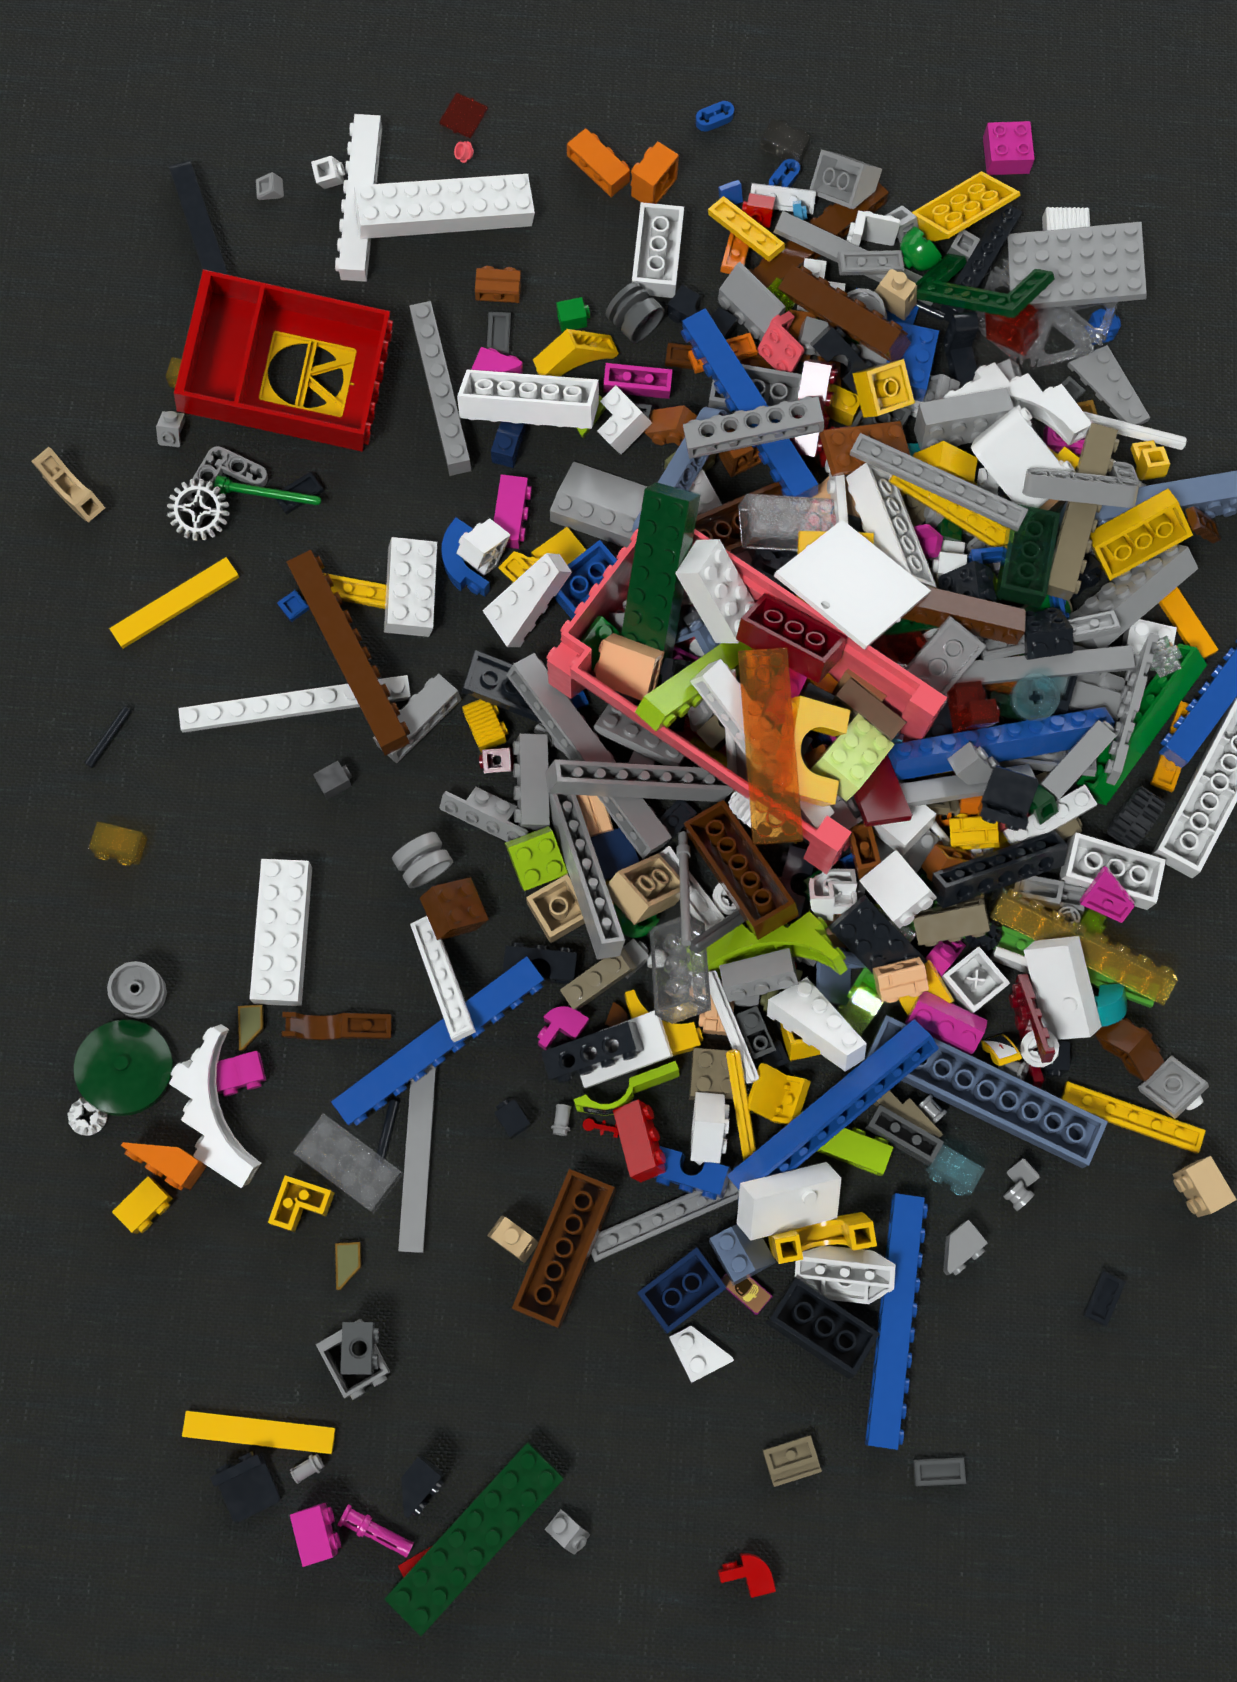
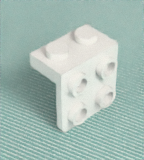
M858 211L855 223L851 222L846 241L857 246L860 245L861 240L893 246L900 226V219L890 215L873 214L870 211Z

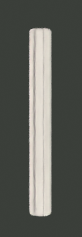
M1084 412L1092 423L1117 429V434L1144 441L1154 440L1156 444L1180 450L1186 445L1187 439L1183 436Z
M709 971L704 974L703 978L732 1049L739 1050L741 1053L745 1082L747 1084L753 1083L759 1079L758 1072L716 971Z

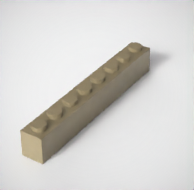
M1091 423L1086 432L1076 473L1106 476L1107 472L1110 473L1114 463L1111 455L1112 452H1116L1119 444V439H1116L1117 429ZM1067 502L1043 594L1067 601L1071 599L1073 594H1078L1081 581L1078 580L1079 573L1083 574L1087 560H1083L1084 555L1090 551L1092 540L1089 539V536L1096 529L1098 520L1094 518L1096 512H1100L1102 505Z

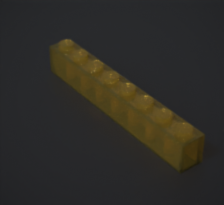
M1012 888L1009 891L1002 890L990 913V918L1035 941L1079 936L1087 967L1164 1006L1177 983V978L1173 975L1174 971L1164 965H1161L1160 968L1152 964L1153 960L1142 954L1136 956L1130 953L1131 949L1121 943H1118L1116 946L1108 942L1109 938L1099 932H1096L1094 935L1086 931L1087 927L1077 921L1071 923L1065 920L1066 916L1058 911L1053 910L1051 913L1043 909L1044 905L1036 900L1031 899L1029 902L1021 898L1023 894Z

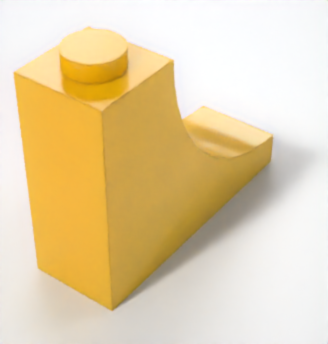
M566 329L537 355L533 362L539 375L560 377L582 364L599 359H614L619 353L611 335Z
M635 990L625 992V999L631 1019L649 1013L640 1003ZM662 1020L673 1056L693 1051L694 1048H700V1042L703 1041L700 1028H695L694 1022L674 1024Z

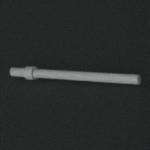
M682 831L678 833V846L676 847L680 877L681 940L683 946L691 945L688 859L691 853L690 846L688 845V835Z

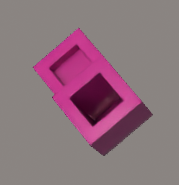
M557 1007L550 1010L544 1016V1021L550 1025L549 1027L544 1026L538 1034L537 1038L540 1039L538 1045L544 1050H548L559 1032H562L572 1040H577L589 1023V1018L579 1011L573 1010L571 1007Z

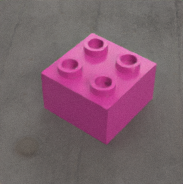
M1030 121L987 123L983 135L986 173L988 175L1029 174L1034 162Z
M326 1503L290 1514L302 1567L333 1558L339 1553L338 1548H341L340 1538L337 1532L333 1533L331 1525L335 1522L334 1514L331 1507L327 1508Z

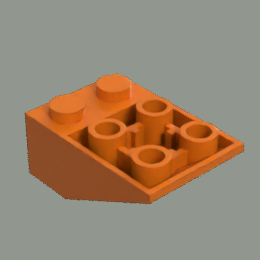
M125 1142L121 1144L122 1147L127 1149L124 1153L125 1155L141 1164L145 1161L147 1163L145 1165L146 1169L160 1177L163 1175L167 1176L164 1181L181 1191L183 1188L191 1190L207 1167V1165L179 1147Z

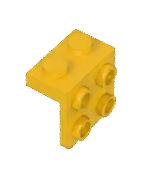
M761 1063L757 1070L759 1079L753 1082L748 1096V1108L774 1123L788 1125L801 1114L811 1082L804 1078L786 1075L768 1064Z

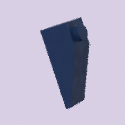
M501 421L491 449L492 463L514 468L527 423L515 424Z

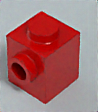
M749 193L748 202H743L742 211L763 227L770 228L775 197Z

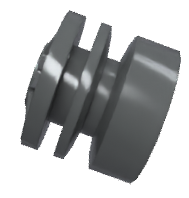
M633 282L620 290L609 303L605 315L616 327H622L621 332L632 343H637L647 337L660 323L665 311L654 298H648V292L643 290L638 282Z

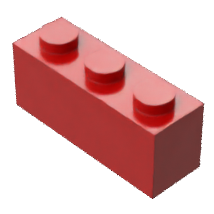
M636 1100L613 1110L630 1177L641 1183L665 1173L664 1163H666V1158L658 1143L660 1135L653 1124L654 1113L652 1108L642 1101Z

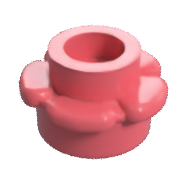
M469 141L456 144L454 149L456 159L466 163L473 157L474 150Z

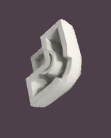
M831 869L827 875L822 872V874L810 878L811 910L817 917L820 916L823 920L833 921V914H843L857 902L855 869Z

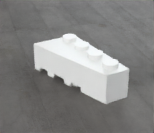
M546 553L482 610L507 647H521L527 633L532 631L536 625V620L541 613L546 611L552 597L557 595L572 573L560 554Z
M807 977L799 981V985L791 986L768 999L767 1016L773 1021L776 1019L782 1023L783 1028L790 1033L792 1031L796 1033L808 1046L812 1045L820 1050L821 1055L842 1070L847 1071L865 1059L867 1043Z

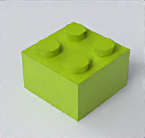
M549 826L505 842L519 883L524 891L568 874L555 836Z

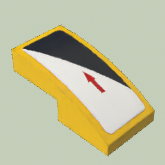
M1004 1034L981 1041L983 1050L990 1053L992 1062L998 1066L1022 1059L1019 1050Z

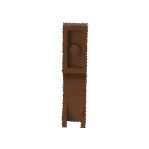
M282 1012V1018H286L285 1031H282V1037L305 1040H334L341 1038L391 1039V1014L341 1013L328 1016H312L297 1012Z

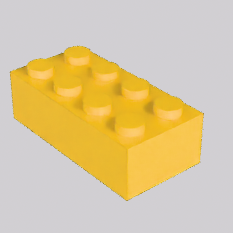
M1166 489L1097 527L1094 533H1090L1089 539L1092 540L1091 548L1097 560L1101 563V568L1111 581L1193 536L1178 500L1169 489Z

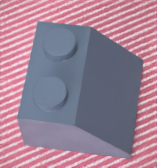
M738 1225L729 1227L709 1240V1244L733 1286L776 1263L763 1238L750 1240Z

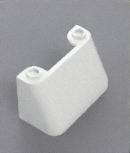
M1018 404L974 439L971 449L1011 501L1028 509L1026 517H1028L1049 499L1029 497L1022 493L1027 469L1039 468L1075 472V469L1069 461L1064 462L1055 457L1031 427L1030 420L1032 415L1025 407L1021 408Z

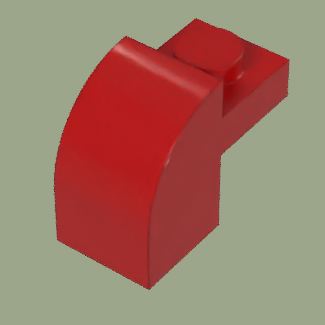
M741 1553L742 1564L737 1565V1561L722 1564L723 1569L717 1570L721 1583L745 1577L751 1598L776 1592L769 1567L756 1555Z

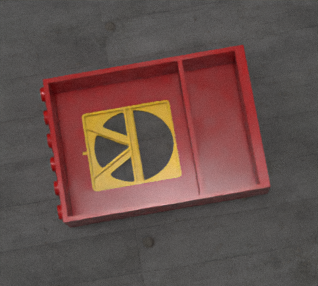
M203 269L174 390L176 410L178 412L363 452L364 444H369L371 424H373L375 416V405L378 402L379 387L384 374V363L386 364L388 355V344L392 337L393 320H389L390 311ZM297 344H308L295 405H292L281 399L272 389L268 379V368L273 357L282 349ZM317 347L323 348L336 358L335 361L312 367ZM342 369L344 380L340 392L334 397L311 376ZM308 386L326 401L325 405L314 408L304 407Z

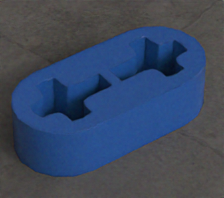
M721 101L699 110L696 114V127L706 132L731 122L734 116V106L728 101Z
M794 159L783 161L770 177L768 185H778L782 181L781 187L790 188L799 176V163ZM791 168L794 169V171H790V172L786 175V170H787V169H788V170L791 169Z

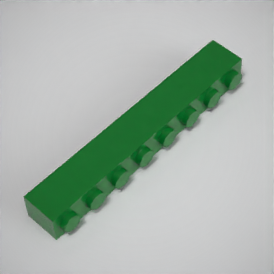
M1178 644L1144 690L1138 713L1136 712L1133 721L1135 726L1127 744L1129 748L1122 774L1115 785L1106 783L1108 773H1104L1106 763L1112 756L1108 754L1110 744L1096 758L1097 771L1095 777L1082 776L1077 782L1079 787L1086 785L1096 803L1107 805L1206 668L1207 664L1197 647Z

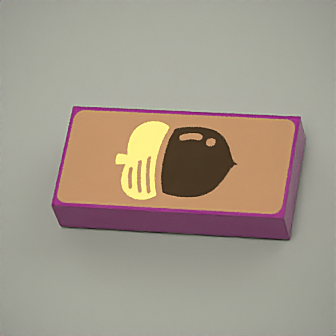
M727 1274L721 1279L727 1287L726 1290L755 1315L762 1310L772 1297L769 1292L751 1277L734 1286Z

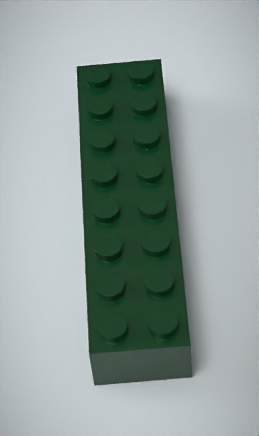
M656 482L644 490L621 636L665 652L663 664L665 658L672 659L684 593V588L675 573L692 547L701 495ZM660 670L658 682L662 680L661 670Z
M527 1442L384 1600L422 1636L563 1481L564 1477Z

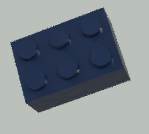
M695 1248L641 1289L637 1295L664 1332L668 1334L727 1287L699 1249Z

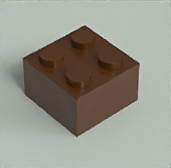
M471 877L432 886L420 897L437 941L476 931L489 920Z

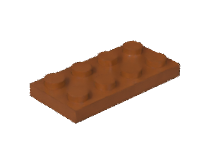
M900 421L823 430L819 434L832 477L851 474L866 463L850 455V451L860 433L910 455Z

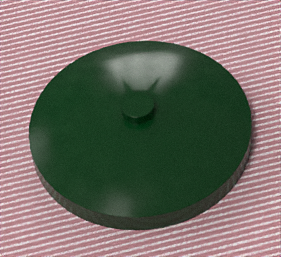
M134 1020L112 1021L95 1029L80 1045L74 1061V1078L79 1092L92 1107L109 1115H133L150 1108L164 1095L172 1078L173 1060L166 1041L151 1026Z

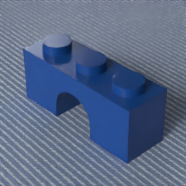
M660 1146L666 1158V1163H664L666 1172L655 1176V1182L665 1186H669L671 1182L679 1185L678 1189L688 1193H693V1190L703 1192L702 1197L716 1200V1197H724L729 1181L727 1175L732 1171L728 1166L705 1162L700 1173L690 1176L683 1171L686 1156L682 1152Z

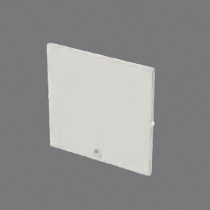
M843 520L838 522L811 545H807L806 549L774 574L775 578L864 650L896 622H900L901 618L929 595L931 591Z

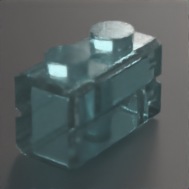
M943 1144L935 1160L927 1166L925 1171L930 1173V1179L939 1184H942L944 1181L951 1186L950 1190L963 1197L964 1194L968 1196L973 1192L985 1168Z

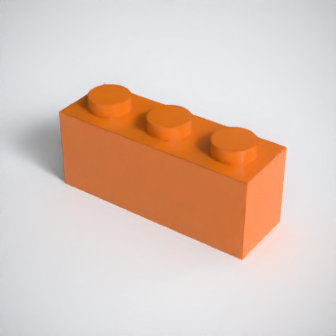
M585 128L567 143V156L610 197L614 196L630 182V168L627 163L620 161L611 148L605 147L596 134H591Z

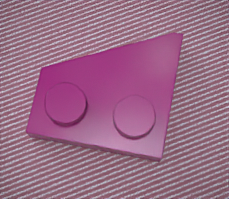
M1103 866L1080 898L1081 905L1120 923H1123L1135 907L1134 900L1105 866Z

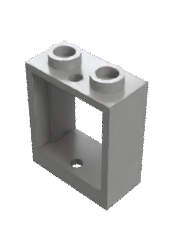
M359 1319L355 1322H363V1320ZM342 1330L316 1344L344 1398L351 1397L354 1400L365 1393L364 1388L368 1385L373 1384L376 1387L387 1380L386 1375L390 1373V1370L376 1344H374V1354H378V1366L381 1370L351 1388L347 1386L329 1350L342 1343Z

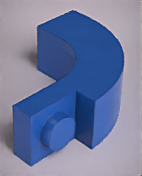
M455 518L447 528L442 541V558L446 574L452 584L460 591L468 585L467 588L476 595L480 593L485 597L490 591L489 581L468 568L463 558L457 554L460 546L458 543L459 539L465 532H471L473 528Z

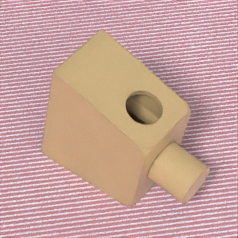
M893 269L888 271L874 291L883 300L885 309L904 321L917 303L916 283L909 280L905 273L897 272Z
M505 1216L499 1218L487 1235L523 1263L527 1261L539 1243L534 1237Z

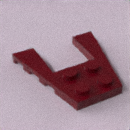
M1020 974L1017 976L1015 984L1012 985V993L1009 994L1010 1006L1015 1011V1025L1019 1031L1020 1041L1022 1042L1024 1036L1033 1030L1041 1062H1052L1055 1049L1048 1046L1047 1039L1050 1038L1047 1028H1043L1041 1021L1042 1013L1040 1008H1036L1034 1001L1036 996L1028 974ZM1029 1064L1027 1073L1029 1084L1041 1089L1044 1082L1041 1067H1033Z

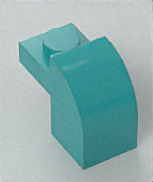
M1124 983L1100 985L1099 996H1094L1101 1026L1103 1027L1115 1024L1124 1018L1127 1012V997Z

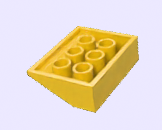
M981 171L912 213L917 216L918 227L924 233L923 237L934 242L949 239L1021 195L1019 191Z

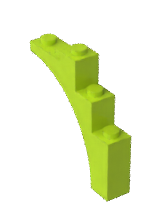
M810 911L790 926L786 923L757 940L749 926L746 928L741 924L700 953L694 954L706 973L716 971L719 978H721L720 965L787 948L790 949L792 957L816 960L829 966L839 975L848 970L843 961L846 959L844 953L838 947L835 949L832 947L833 944L825 930L828 928L827 924L820 916L816 918Z

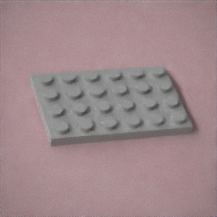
M1142 222L1014 233L1008 236L1010 291L1034 269L1052 271L1055 278L1023 310L1146 299Z

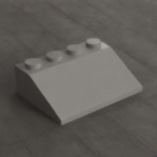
M573 462L550 509V521L627 548L632 542L630 540L633 535L632 527L641 511L644 490L647 486Z

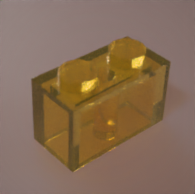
M97 821L89 849L99 859L108 860L110 857L118 859L117 862L120 864L131 866L132 863H140L147 837L143 832Z

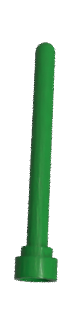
M218 475L214 488L218 486L221 489L218 494L226 495L233 491L312 505H319L321 503V498L318 496L234 483L225 476Z

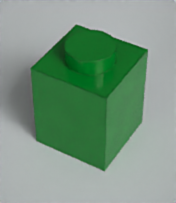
M582 297L556 302L561 332H564L566 329L575 330L587 327V318H590V311L588 305H584Z

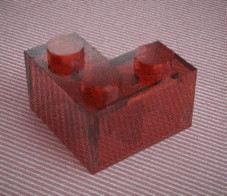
M981 681L955 683L947 692L953 733L987 728L999 722L1000 710L996 705V699L985 700L986 694Z

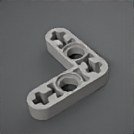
M220 446L213 447L208 451L192 478L195 480L196 486H198L202 474L212 472L213 478L209 480L213 483L211 490L214 489L216 477L218 475L221 476L223 473L252 486L263 487L268 482V474L264 467ZM221 454L223 459H218L215 463L214 456L218 457ZM240 462L244 464L242 471L235 472L232 470V466L235 463ZM259 473H261L262 478H257L256 480H254L252 474L258 475ZM204 481V487H206L209 481ZM204 492V498H205L204 502H206L207 499H208L209 496H210V494L205 493V492ZM191 493L187 496V500L189 503H192L195 498H193Z

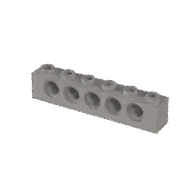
M804 397L794 402L783 401L774 406H759L749 411L739 410L730 415H715L710 419L701 421L691 420L683 424L688 456L691 459L819 433L824 430V419L819 397ZM795 415H802L803 417L797 419V418H794L793 416H795ZM774 419L780 420L778 423H772L771 421ZM750 424L758 425L755 428L748 427ZM729 428L735 429L734 432H726ZM706 433H712V434H713V435L710 436V437H705V436H703V435L706 434Z

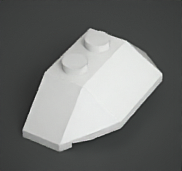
M825 1245L803 1251V1260H798L795 1263V1277L829 1300L870 1304L887 1292L894 1290L896 1265L872 1250L859 1249L852 1251L851 1248Z

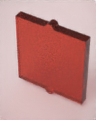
M456 93L440 119L439 124L453 130V133L458 132L471 138L488 107L474 101V98H468Z

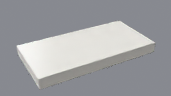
M658 1010L625 1021L637 1024L644 1051L638 1052V1057L626 1061L621 1058L615 1060L616 1064L613 1066L602 1068L600 1065L593 1068L594 1072L580 1076L584 1088L592 1087L673 1057ZM617 1040L612 1042L613 1052H616L619 1044ZM594 1047L590 1051V1057L592 1060L597 1055V1051Z

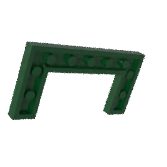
M948 253L916 282L917 299L1015 318L1055 278L1052 271L1034 269L1008 294L951 284L947 282L967 262L965 256Z

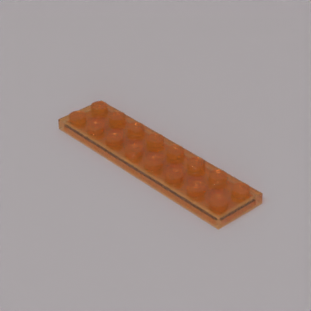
M787 648L738 651L752 843L756 845L802 842L803 832Z

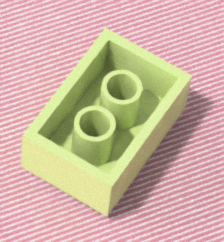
M858 713L848 724L847 734L837 736L810 771L823 777L838 780L837 794L847 802L861 788L895 744Z

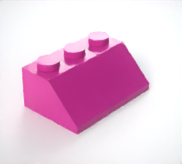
M924 991L917 997L904 1024L908 1025L915 1019L933 1038L968 1055H972L985 1033L988 1020Z

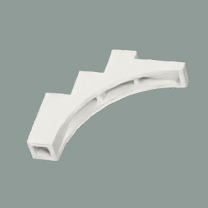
M995 362L988 366L983 365L979 367L975 372L973 381L967 382L962 388L956 391L952 390L944 396V398L1007 388L1014 407L1018 404L1021 408L1025 407L1033 418L1054 430L1068 445L1085 438L1086 432L1092 423L1062 384L1054 388L1049 387L1042 392L1028 373L1021 377L1016 376L1009 381Z
M220 1024L210 1027L203 1036V1045L195 1050L191 1060L178 1063L171 1072L173 1077L169 1084L191 1098L183 1108L185 1114L181 1120L203 1134L195 1145L197 1150L193 1157L240 1188H243L251 1182L261 1162L249 1154L234 1137L225 1121L219 1104L216 1085L217 1063L221 1046L229 1031L228 1028Z

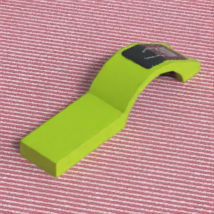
M676 1061L629 1078V1087L626 1094L620 1100L611 1104H599L592 1101L587 1095L574 1099L577 1112L603 1116L614 1115L613 1110L631 1103L635 1093L679 1077V1068Z

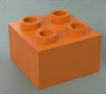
M658 141L653 147H649L644 154L643 160L640 163L637 162L631 170V196L643 203L657 204L677 180L679 155Z

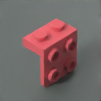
M790 311L781 316L778 314L771 320L757 350L775 370L793 373L804 353V348L787 332L795 318Z

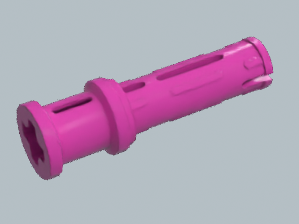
M347 1505L338 1526H345L357 1532L358 1537L365 1535L407 1558L414 1542L371 1521L370 1515L364 1516L353 1510L351 1505Z

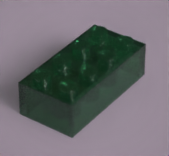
M1020 505L1028 509V512L1018 532L1008 527L1006 529L995 593L997 599L1040 608L1047 596L1060 513Z

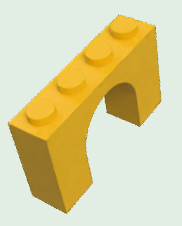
M803 696L790 698L784 709L785 722L780 733L782 739L780 750L777 753L778 764L773 777V793L822 807L835 805L839 781L811 772L802 760L801 744L804 736L810 730L833 737L847 734L850 710Z
M863 1212L837 1216V1219L768 1236L771 1254L778 1264L803 1260L802 1251L819 1246L842 1244L849 1246L852 1251L877 1246L873 1221Z

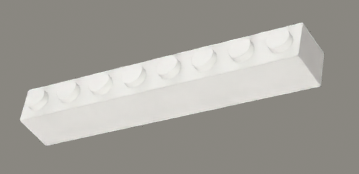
M354 114V123H350L352 142H348L347 149L350 161H346L345 167L348 180H344L343 186L346 199H342L341 204L344 219H340L339 223L342 238H338L337 250L340 252V257L336 258L335 270L339 271L341 280L367 282L371 238L360 239L354 204V187L357 185L377 184L382 123L379 115Z
M721 659L712 662L690 682L773 791V777L777 770V753L780 750L781 739L774 731L772 724L761 714L757 704L747 695L743 685L732 675L728 665ZM775 794L786 809L818 829L826 816L831 817L835 813L831 806L822 807Z

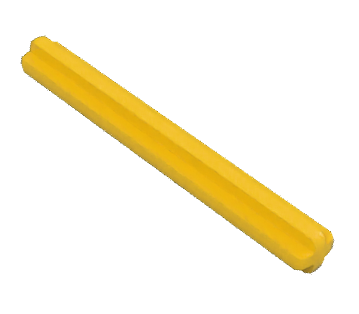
M732 1049L726 1052L742 1156L743 1161H745L756 1151L750 1110L748 1108L741 1053L739 1050Z

